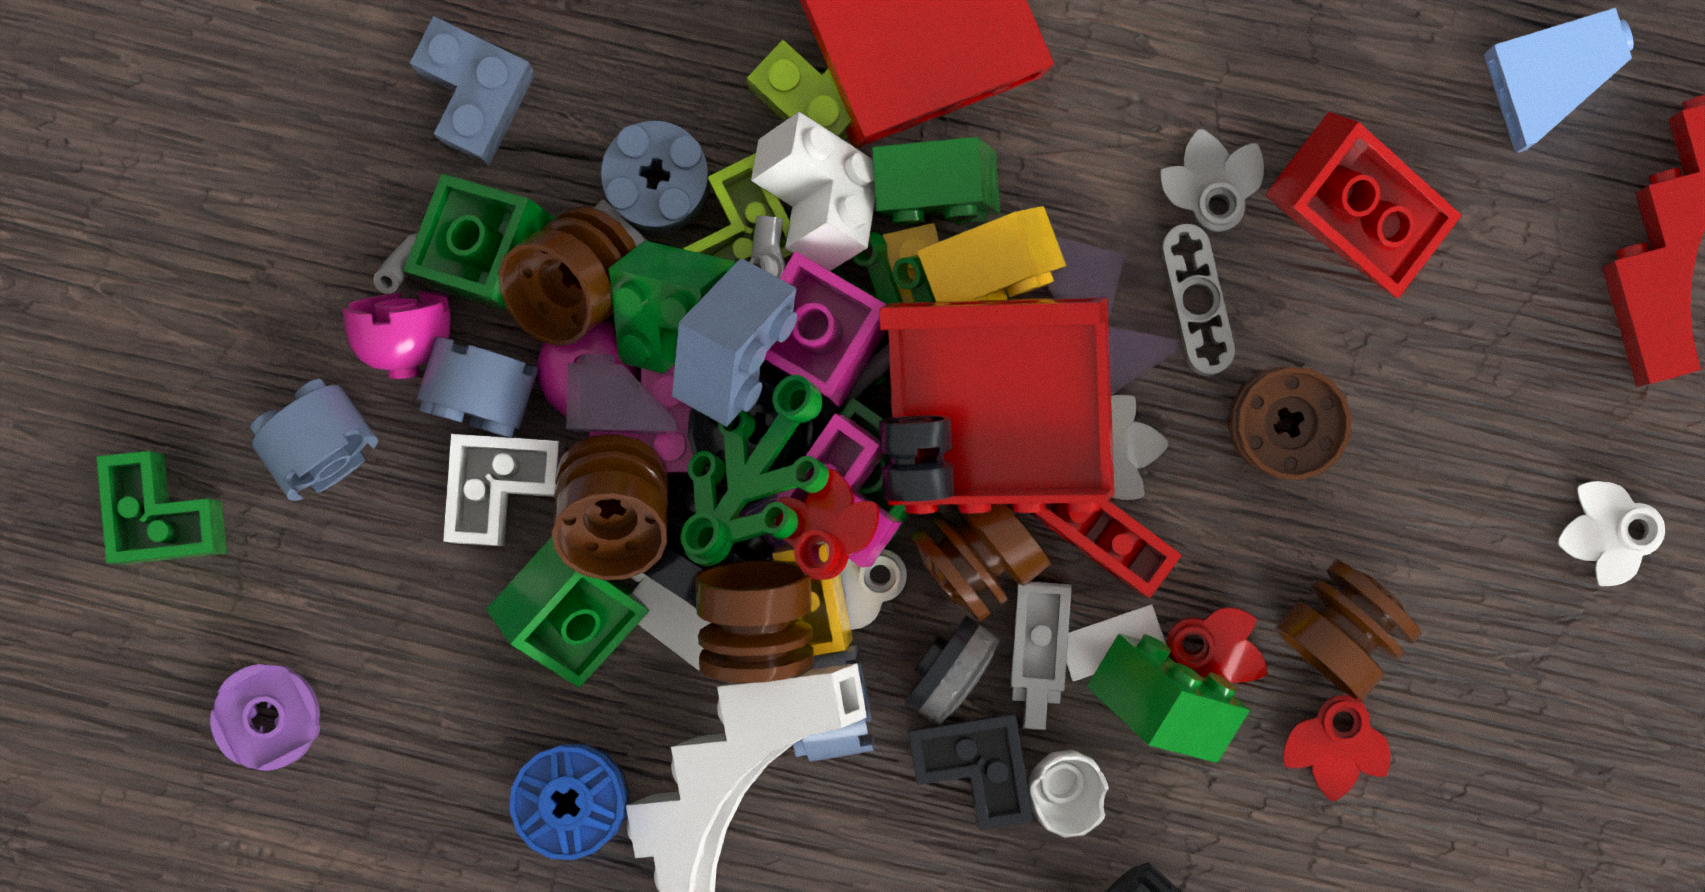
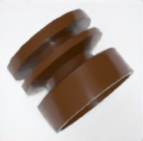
M587 206L567 209L504 256L498 273L500 293L508 312L524 331L538 341L554 346L574 344L614 313L609 268L636 248V244L621 223L604 211Z
M1275 367L1256 373L1239 388L1230 405L1228 430L1234 449L1249 466L1276 478L1304 480L1324 473L1341 458L1350 440L1352 416L1345 395L1330 378L1312 369ZM1280 409L1284 413H1295L1297 416V420L1291 424L1294 431L1291 435L1285 431H1275L1273 425L1280 421L1277 413Z
M620 434L595 435L575 443L561 457L555 475V506L552 521L554 550L565 565L583 576L600 580L628 579L646 572L661 559L667 544L668 475L666 464L658 452L639 439Z
M954 504L964 521L957 529L938 514L931 519L944 538L939 544L936 545L922 528L914 532L910 538L918 549L923 562L922 565L955 605L958 604L972 613L981 622L991 613L977 593L985 588L1002 605L1007 601V597L997 580L999 575L1005 572L1015 582L1025 586L1051 563L1034 538L1006 504H991V511L985 513H960L958 504Z
M773 560L739 561L709 567L697 573L695 578L697 615L704 621L711 622L701 628L698 634V644L704 648L699 655V669L705 676L720 681L760 683L792 678L802 675L813 668L814 648L808 644L813 638V626L799 619L811 612V578L801 571L798 564Z
M1334 560L1326 571L1341 590L1337 591L1322 580H1317L1312 585L1315 593L1326 606L1324 610L1320 613L1307 604L1297 602L1275 629L1287 644L1320 674L1348 696L1358 702H1362L1385 676L1379 665L1370 656L1372 652L1376 649L1388 657L1399 660L1404 652L1389 633L1392 632L1408 643H1414L1422 633L1416 623L1407 615L1400 601L1384 586L1369 575L1354 570L1340 560Z

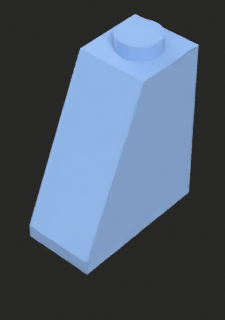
M1616 8L1495 44L1484 54L1515 154L1525 151L1537 143L1632 58L1630 50L1633 49L1634 45L1633 36L1628 23L1625 20H1619Z

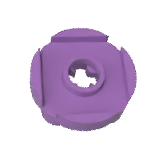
M257 664L238 670L223 682L217 692L219 694L214 703V710H211V731L219 749L230 760L255 770L270 771L294 763L308 751L320 732V708L315 692L301 675L295 673L287 666ZM264 701L268 702V708H272L274 705L279 713V716L274 720L276 728L268 733L265 732V726H261L258 730L252 722V718L258 715L256 706Z

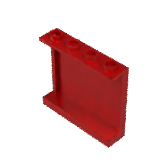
M799 0L852 123L845 132L850 144L856 149L1040 79L1054 65L1027 0Z
M1108 297L890 303L879 308L880 330H888L892 418L915 415L950 417L952 449L945 453L944 456L945 460L953 464L955 495L952 497L912 502L888 500V505H905V512L909 514L934 513L938 511V505L958 504L960 513L991 511V504H1012L1013 512L1035 513L1045 511V504L1067 503V511L1094 512L1100 510V503H1107L1115 495Z

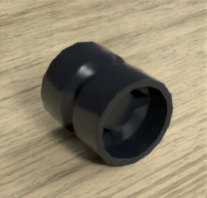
M915 415L893 417L879 421L881 452L889 456V463L882 467V488L885 500L902 502L931 501L955 495L953 464L945 460L944 456L945 453L952 449L950 417Z

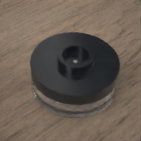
M966 615L947 641L938 635L914 669L922 676L904 703L936 726H940L947 717L959 708L977 685L991 662L1000 639Z

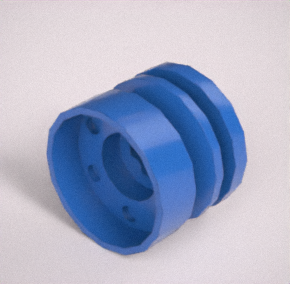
M565 743L538 753L520 769L511 787L509 811L516 832L532 850L550 859L576 860L595 853L619 832L627 816L626 805L629 804L630 790L623 770L608 753L590 744ZM573 789L579 794L575 803L580 808V811L577 813L571 810L563 815L557 810L561 801L555 795L557 791L565 794Z

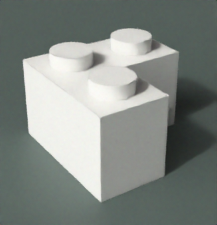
M800 112L758 140L751 181L792 206L785 249L793 254L796 251L829 271L867 249L875 203L873 159Z
M451 434L443 541L458 544L505 547L508 494L554 497L556 470L561 457L564 455L565 445L560 441Z

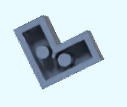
M433 16L410 64L420 76L454 92L434 135L443 145L490 166L535 72L528 61Z
M741 258L679 322L672 397L726 427L741 410L749 411L757 402L762 390V383L758 381L759 372L767 351L776 341H785L796 324L797 313L793 312L796 287Z

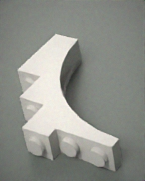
M857 663L813 668L802 675L784 680L760 683L729 682L717 687L719 695L717 704L718 716L724 724L725 733L697 736L672 746L673 759L671 769L679 791L652 794L626 805L628 816L626 824L627 833L633 843L635 858L654 857V881L659 892H715L717 863L727 828L744 794L766 766L794 743L805 737L840 729L867 718Z

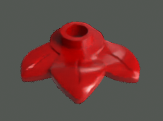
M828 469L829 478L824 488L816 493H809L805 502L791 497H780L778 502L793 509L798 517V525L795 532L783 540L794 548L795 560L801 571L816 580H829L839 575L845 568L849 555L857 553L869 545L874 537L879 521L878 504L872 501L854 503V496L849 484L834 469ZM783 513L776 518L777 526L783 520ZM824 543H827L829 546V557L826 562H822L819 557V549Z
M1225 607L1217 609L1205 619L1197 617L1185 618L1175 623L1167 635L1166 645L1171 650L1169 654L1170 659L1175 663L1187 666L1202 677L1207 678L1209 673H1215L1230 683H1241L1263 678L1268 673L1261 651L1253 642L1247 639L1256 625L1257 618L1245 610L1236 607ZM1188 635H1198L1203 640V644L1200 649L1189 651L1183 646V640Z
M1337 695L1327 699L1320 706L1316 718L1308 719L1295 725L1284 745L1283 763L1288 768L1311 766L1313 777L1320 791L1330 801H1337L1353 787L1361 771L1376 777H1386L1389 770L1391 753L1386 738L1370 726V716L1364 704L1350 696ZM1341 711L1347 712L1351 717L1350 727L1343 732L1337 731L1333 725L1334 716Z

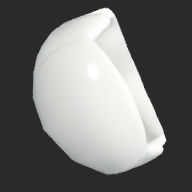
M1073 749L1052 752L1042 759L1031 771L1027 784L1031 810L1046 830L1064 838L1084 836L1098 826L1105 818L1104 799L1109 789L1108 784L1098 764L1089 756Z

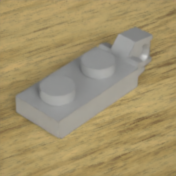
M1029 582L1022 586L1017 583L1010 687H1013L1012 701H1024L1023 729L1046 730L1047 703L1060 704L1061 691L1065 690L1072 588L1070 584Z

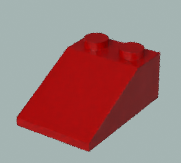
M1329 111L1265 194L1271 202L1305 231L1397 299L1462 216L1360 122Z

